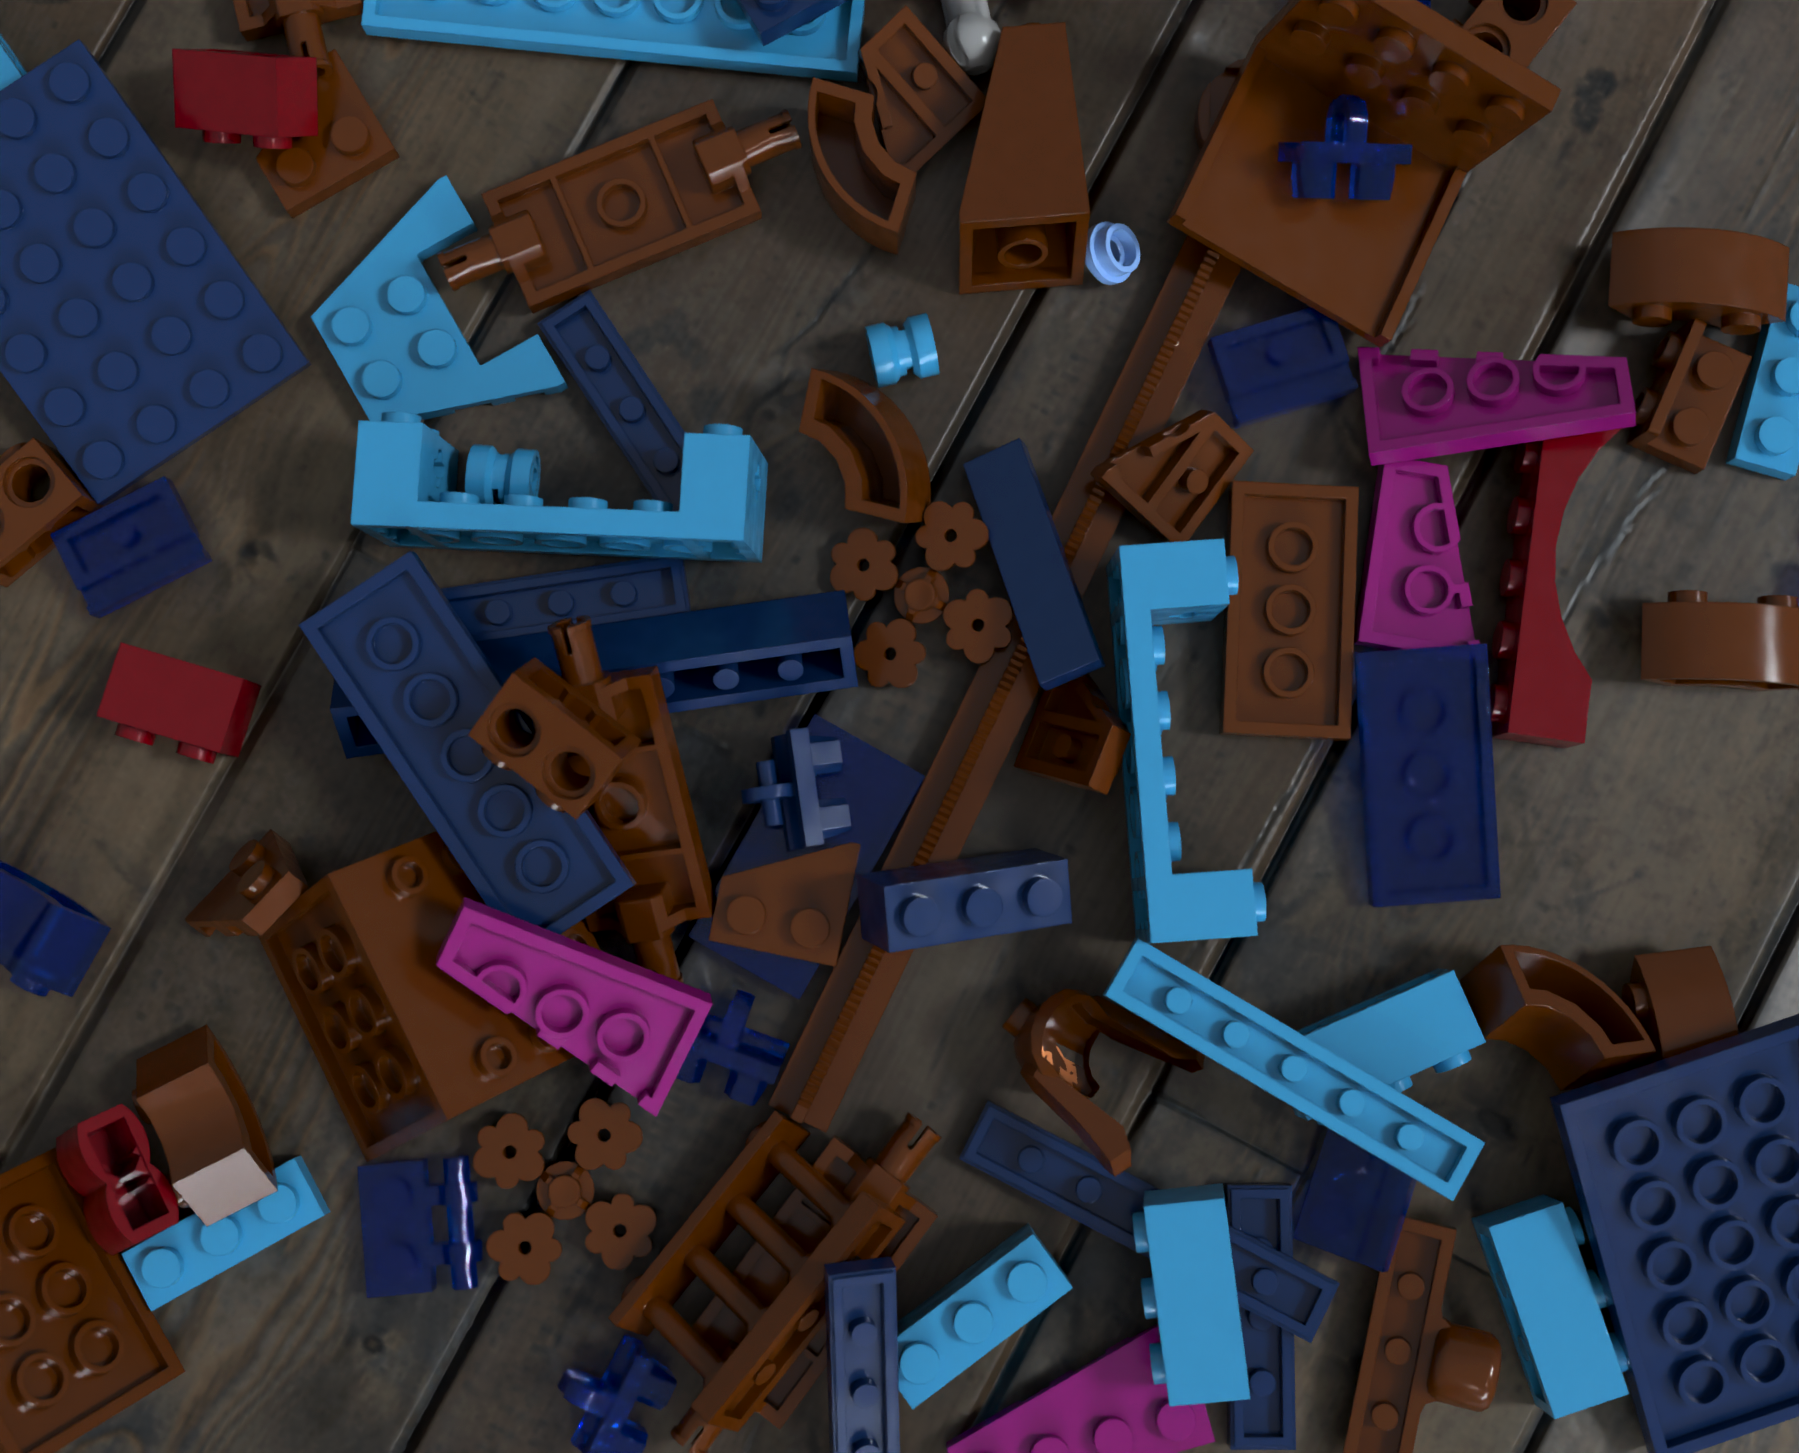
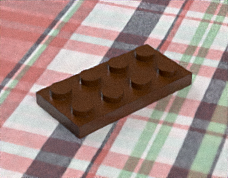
M1235 480L1229 484L1226 556H1235L1239 585L1237 595H1229L1230 604L1224 609L1220 735L1337 741L1351 739L1359 487Z

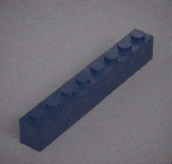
M845 590L591 625L602 670L611 673L658 666L669 713L858 687ZM548 631L476 641L503 684H505L514 671L534 657L562 678L553 640ZM334 679L330 711L346 759L383 754V750ZM521 710L530 722V724L532 725V727L534 728L531 716L527 714L525 711Z

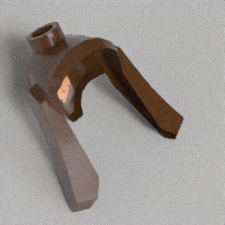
M1064 989L1050 996L1038 1006L1025 997L1002 1025V1028L1016 1038L1014 1049L1016 1059L1022 1067L1020 1074L1030 1088L1074 1130L1101 1165L1114 1177L1131 1167V1148L1124 1127L1089 1100L1100 1088L1092 1077L1089 1067L1090 1050L1099 1033L1101 1032L1116 1042L1191 1073L1202 1070L1204 1066L1205 1055L1146 1020L1098 995L1091 996L1083 990ZM1056 1043L1081 1054L1083 1068L1064 1058Z

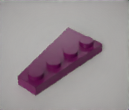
M1357 347L1371 466L1636 426V409L1627 357L1539 354L1535 361L1505 359L1503 352L1477 351L1476 358L1439 357L1438 350L1411 349L1410 356L1381 355L1380 348Z
M464 897L436 957V966L505 1014L511 1012L535 1028L537 1036L556 1049L562 1047L589 1065L591 1073L610 1086L616 1084L637 1098L638 1105L655 1117H657L713 1005L710 993Z
M1156 1320L1157 1323L1131 1339L1128 1336L1106 1349L1105 1354L1074 1372L1072 1370L1049 1382L1050 1386L1026 1400L1011 1404L946 1442L947 1453H1178L1213 1443L1215 1438L1205 1403L1169 1406L1167 1385H1154L1149 1344L1161 1343L1158 1320Z

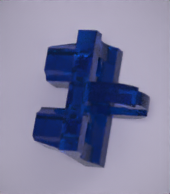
M1342 94L1337 99H1333L1329 106L1326 118L1325 142H1279L1278 162H1292L1293 198L1335 199L1337 163L1351 164L1348 199L1390 200L1395 178V165L1411 164L1412 145L1367 143L1368 110L1364 99H1360L1358 95Z
M737 989L734 1000H731L724 1019L708 1013L676 1078L688 1083H700L708 1061L731 1069L724 1093L733 1100L753 1106L757 1103L768 1083L774 1085L790 1043L745 1027L755 996L749 992Z
M624 1334L602 1379L574 1368H567L557 1385L560 1391L564 1393L563 1397L577 1407L586 1410L571 1438L572 1444L582 1453H643L647 1444L648 1433L644 1426L628 1420L627 1417L635 1401L661 1411L667 1405L677 1386V1380L670 1369L651 1358L642 1341Z

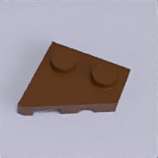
M904 6L858 51L869 94L874 95V112L885 150L895 162L914 172H917L984 108L986 96L907 6Z
M336 49L328 52L329 60L333 66L332 75L320 79L317 70L318 136L292 137L291 149L262 148L255 158L284 208L292 218L297 217L400 157Z
M1201 409L1095 466L1090 475L1163 543L1189 541L1254 450L1215 412Z
M1088 673L1053 689L1043 691L1014 767L1034 776L1107 795L1114 777L1121 768L1123 754L1131 733Z
M272 829L259 842L256 839L247 842L231 860L229 865L231 871L188 914L185 921L205 937H210L215 929H218L225 936H238L241 933H245L248 936H262L308 888L291 845Z
M850 842L723 876L709 941L836 967L861 844Z

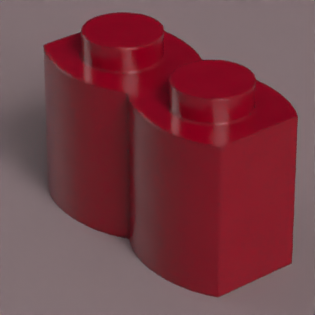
M119 1104L79 1122L56 1138V1156L61 1172L71 1187L84 1196V1215L89 1231L98 1245L107 1253L113 1256L178 1223L179 1210L173 1188L163 1173L150 1164V1145L147 1134L136 1115L125 1105Z

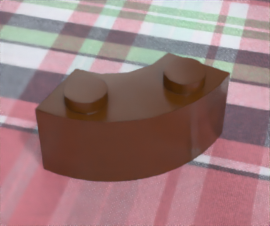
M813 77L808 100V131L813 168L822 193L837 216L855 234L881 250L898 256L916 198L917 173L895 162L879 143L874 129V95Z
M1663 227L1613 232L1608 306L1632 318V323L1641 327H1663L1671 324L1672 320L1691 321L1696 318L1721 328V332L1725 334H1755L1761 331V325L1786 322L1790 248L1765 237L1711 228Z
M811 368L799 432L820 441L837 460L845 482V509L901 523L924 522V512L931 504L929 469L921 442L904 413L884 393L855 376L839 371Z
M1677 590L1668 592L1667 602L1643 603L1641 679L1667 686L1729 687L1755 691L1799 690L1798 597L1767 595L1758 597L1757 603L1708 602V592Z
M1500 945L1459 980L1484 1038L1507 1041L1528 1051L1548 1070L1560 1091L1576 1089L1630 1071L1656 1052L1649 1035L1640 1021L1614 991L1583 967L1555 953L1530 946Z
M1711 946L1634 955L1630 982L1625 983L1622 987V1001L1640 1021L1656 1049L1655 1053L1641 1062V1066L1739 1034L1729 989Z
M207 1024L136 1060V1088L131 1093L133 1104L143 1121L153 1125L162 1143L170 1170L167 1174V1180L173 1188L180 1207L187 1208L190 1206L207 1227L278 1191L271 1152L255 1107L233 1063Z

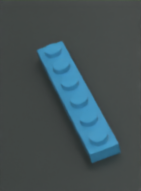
M1135 938L1102 994L1451 1201L1456 1197L1485 1142L1139 938Z

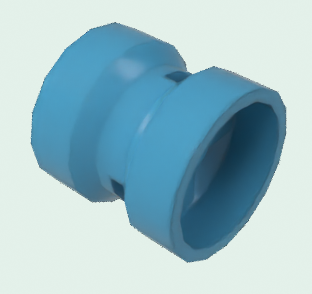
M927 313L908 316L903 323V330H898L897 326L890 327L884 322L865 326L869 356L878 388L897 384L902 376L907 375V369H912L913 374L921 379L939 375L938 356Z
M473 444L470 448L466 464L465 493L479 496V503L494 504L496 502L503 504L504 496L509 494L538 497L541 473L538 450L518 448L512 454H500L493 445Z

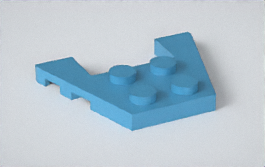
M447 175L438 179L311 316L370 421H381L382 413L390 411L416 414L421 417V420L455 414V410L488 403L495 406L515 402V398L543 392L546 395L560 393L569 388L538 334L483 365H480L422 263L425 259L478 230Z

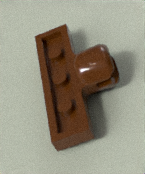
M1393 1212L1390 1213L1342 1453H1413L1420 1414L1427 1403L1437 1401L1481 1412L1488 1409L1493 1401L1502 1361L1501 1344L1491 1332L1452 1323L1442 1315V1303L1457 1233L1455 1227Z

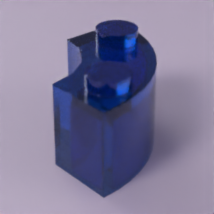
M0 860V964L12 974L10 978L12 983L30 993L46 997L51 989L73 997L111 928L97 915L69 896Z

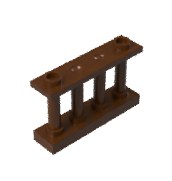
M774 1111L768 1120L760 1123L752 1130L746 1140L744 1150L644 1274L636 1277L627 1285L623 1291L621 1302L608 1317L616 1327L646 1337L656 1328L704 1379V1389L690 1406L707 1424L735 1432L740 1431L826 1323L824 1264L877 1258L906 1222L888 1204L864 1191L855 1200L851 1201L842 1195L797 1153V1150L811 1133L802 1125L777 1111ZM779 1173L832 1221L830 1232L812 1253H806L756 1204V1201ZM738 1224L789 1273V1283L774 1302L767 1307L714 1256L715 1252ZM696 1276L747 1326L746 1337L728 1359L723 1360L672 1307Z

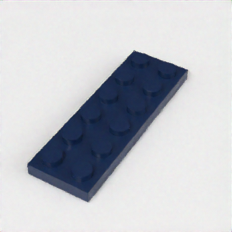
M409 551L299 624L487 906L561 934L636 884V881L588 809L576 820L568 813L558 812L548 807L537 796L534 786L515 771L504 770L493 764L482 752V746L468 735L504 684L416 552ZM515 709L514 717L518 726L529 734H535L536 731L520 709Z

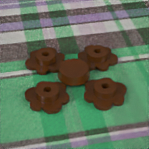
M936 501L926 508L924 512L925 526L917 530L915 539L920 547L926 549L925 559L931 568L916 567L908 570L899 578L898 569L891 562L896 555L895 546L887 540L879 541L876 533L865 527L853 530L848 537L847 543H838L832 548L831 558L836 565L831 570L830 582L834 589L837 591L845 590V593L853 592L857 599L869 601L875 596L876 590L887 591L895 586L894 602L899 613L905 618L895 619L887 626L881 622L871 623L866 630L867 639L856 645L854 649L855 664L859 668L868 671V681L871 685L884 687L890 683L897 688H908L917 680L918 668L916 664L924 661L926 648L922 643L915 641L917 632L911 622L918 624L929 623L943 614L944 622L951 628L946 636L948 646L954 650H964L965 656L974 663L989 661L993 657L996 647L1005 648L1011 643L1012 633L1006 626L1012 621L1013 608L1006 599L1001 597L989 599L988 594L984 590L973 589L967 594L966 601L955 599L949 602L948 584L938 572L947 571L954 564L961 568L972 566L976 560L975 550L981 549L988 542L989 529L983 521L974 518V509L967 502H958L952 507L946 502ZM955 531L957 537L954 541L950 542L948 535ZM868 560L869 568L863 571L862 563ZM979 620L984 622V628L981 631H977L975 628V624ZM891 649H895L896 656L890 660L888 653Z
M591 1098L585 1101L579 1110L580 1121L572 1123L567 1131L569 1140L577 1144L575 1150L577 1163L570 1161L557 1162L549 1166L545 1171V1161L539 1152L545 1144V1137L540 1130H529L528 1122L521 1114L515 1112L507 1113L498 1120L496 1126L487 1125L480 1129L477 1140L481 1148L477 1150L473 1157V1167L476 1173L484 1178L495 1177L497 1185L502 1189L513 1188L517 1185L519 1179L522 1181H533L540 1176L536 1193L538 1202L545 1211V1213H532L527 1218L519 1212H512L505 1217L503 1229L494 1231L488 1237L486 1250L493 1260L500 1262L498 1272L501 1278L506 1281H513L520 1276L529 1285H539L549 1277L551 1273L550 1262L556 1261L563 1251L561 1242L553 1238L555 1223L551 1217L559 1220H571L586 1212L585 1221L591 1230L585 1239L586 1248L592 1253H601L604 1264L610 1269H625L630 1265L634 1256L645 1257L651 1252L653 1242L649 1234L653 1232L657 1225V1215L650 1206L646 1204L635 1205L634 1199L627 1193L617 1194L611 1203L608 1201H597L591 1205L595 1189L592 1177L587 1170L598 1169L603 1164L611 1170H618L626 1163V1153L636 1151L643 1142V1131L636 1122L630 1121L631 1110L626 1103L616 1102L609 1106L601 1098ZM601 1129L609 1130L610 1139L604 1140L601 1138ZM508 1146H513L516 1149L514 1157L507 1154L506 1149ZM616 1225H624L626 1233L623 1235L616 1232ZM523 1241L531 1244V1251L523 1250Z

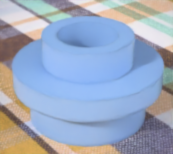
M1105 221L1093 225L1088 229L1085 257L1086 267L1103 284L1115 285L1125 281L1140 262V246L1135 234L1128 226L1122 223L1114 224Z

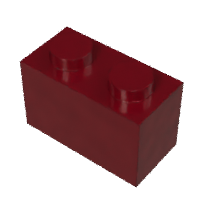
M172 49L176 128L202 130V141L209 143L237 144L242 143L241 134L253 135V147L268 149H291L292 137L318 136L317 57L226 49Z
M120 642L96 716L118 722L114 735L153 746L158 734L179 741L175 753L214 764L217 753L239 757L262 685Z

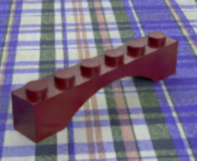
M1622 428L1517 445L1514 466L1517 473H1522L1520 497L1513 498L1507 518L1508 534L1515 535L1512 559H1506L1500 577V594L1507 597L1505 620L1498 622L1492 642V655L1494 658L1500 659L1497 684L1492 683L1488 689L1484 708L1486 721H1492L1490 738L1558 748H1569L1585 744L1592 679L1576 655L1561 617L1555 583L1556 544L1564 510L1579 477L1597 452Z

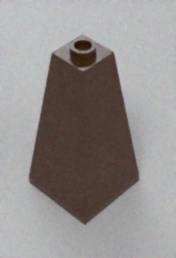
M1033 22L1020 26L1002 27L959 210V294L1083 285L1090 207L1065 22L1046 24Z

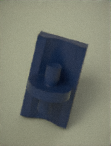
M808 728L790 729L786 731V734L771 737L774 760L756 762L759 787L741 790L742 804L761 803L764 827L783 824L786 852L825 844L824 839L851 830L850 808L846 798L838 797L818 800L815 776L835 774L842 771L843 759L839 738L817 735L809 736Z

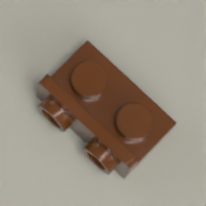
M1696 318L1676 332L1668 331L1658 345L1652 365L1659 369L1651 388L1644 387L1634 402L1636 426H1634L1627 445L1694 474L1705 469L1752 358L1747 354L1703 336L1707 323Z

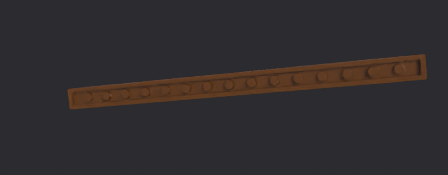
M1187 235L1052 515L1081 599L1126 509L1090 473L1095 466L1164 429L1241 269L1240 265ZM1014 610L1012 621L1006 626L1012 633L1011 643L1005 648L996 647L993 657L989 661L980 664L881 871L958 859L1040 688ZM859 915L837 960V965L834 967L768 1105L790 1115L791 1119L801 1124L805 1122L825 1133L827 1132L914 949L888 953L865 941L861 936Z

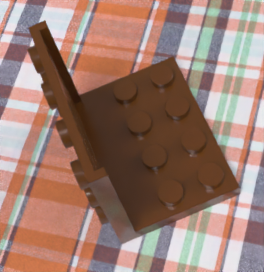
M1290 0L1256 35L1166 223L1369 342L1381 347L1393 338L1467 172L1552 112L1562 89L1418 0Z
M437 831L327 874L298 897L262 936H258L367 1163L461 1113L575 1057L562 1047L556 1049L537 1036L536 1029L512 1012L505 1014L436 966L438 951L464 897L486 905ZM585 918L560 934L600 950L592 932H589Z
M56 1147L0 1174V1453H55L186 1372L119 1253L113 1256L98 1245L91 1235L84 1215V1196L74 1190L65 1179L58 1164Z

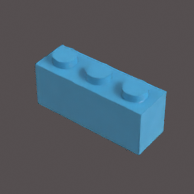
M1438 968L1296 1030L1399 1092L1413 1085L1410 1078L1411 1075L1433 1066L1436 1073L1457 1068L1472 1059L1469 1053L1470 1049L1486 1043L1454 970ZM1293 1108L1296 1116L1306 1121L1311 1120L1310 1117Z
M1223 1183L1144 1191V1211L1133 1212L1132 1220L1137 1253L1149 1252L1152 1277L1141 1278V1290L1145 1318H1158L1161 1343L1149 1344L1154 1385H1167L1169 1406L1250 1399Z
M1542 1194L1471 1218L1535 1405L1552 1418L1557 1419L1628 1395L1629 1391L1622 1372L1628 1370L1627 1359L1615 1333H1608L1600 1311V1309L1607 1307L1606 1299L1599 1278L1592 1269L1586 1270L1578 1246L1585 1244V1237L1574 1210L1569 1206L1564 1207L1563 1202Z
M1029 1223L897 1322L898 1387L900 1393L912 1409L916 1408L1073 1288L1065 1272Z

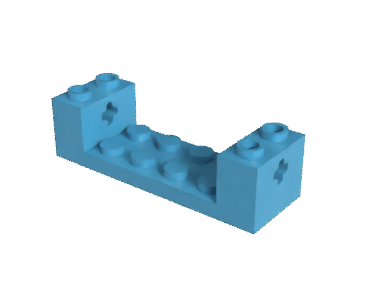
M390 411L382 413L381 421L358 420L351 525L390 547L762 563L768 462L751 435H743L741 427L729 424H707L703 426V433H684L679 512L673 511L672 503L660 500L633 501V510L608 509V501L603 499L572 497L568 499V507L543 506L544 499L540 497L522 494L505 495L503 504L479 503L480 497L477 495L456 492L459 451L439 436L440 432L438 430L429 428L424 423H421L420 416L412 413Z
M1224 538L1118 546L1106 566L1117 712L1131 733L1123 754L1122 774L1135 937L1146 943L1258 936L1257 922L1266 920V896L1263 883L1253 882L1252 869L1172 874L1171 863L1172 861H1180L1182 852L1179 824L1177 821L1168 822L1166 804L1167 796L1175 795L1176 773L1173 757L1162 755L1161 743L1162 730H1170L1171 712L1168 692L1157 691L1156 681L1157 665L1165 664V639L1162 626L1153 625L1212 621L1230 604L1229 595H1237L1239 578L1235 556H1226Z

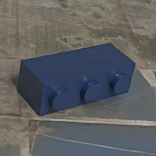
M1037 848L857 874L862 939L888 953L1072 923L1068 859Z

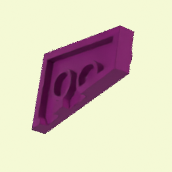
M1417 460L1378 465L1354 628L1355 645L1474 665L1483 662L1480 642L1475 640L1469 609L1473 604L1469 582H1464L1458 542L1461 541L1447 465Z

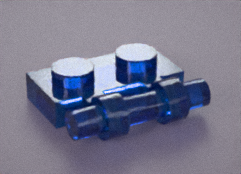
M469 1155L443 1158L445 1182L429 1184L428 1158L369 1163L357 1167L367 1298L432 1292L437 1288L436 1265L441 1264L451 1265L453 1290L479 1287L477 1262L483 1260L482 1240L475 1238L472 1202L479 1200L477 1180H470ZM442 1205L447 1207L449 1241L434 1242L431 1206Z

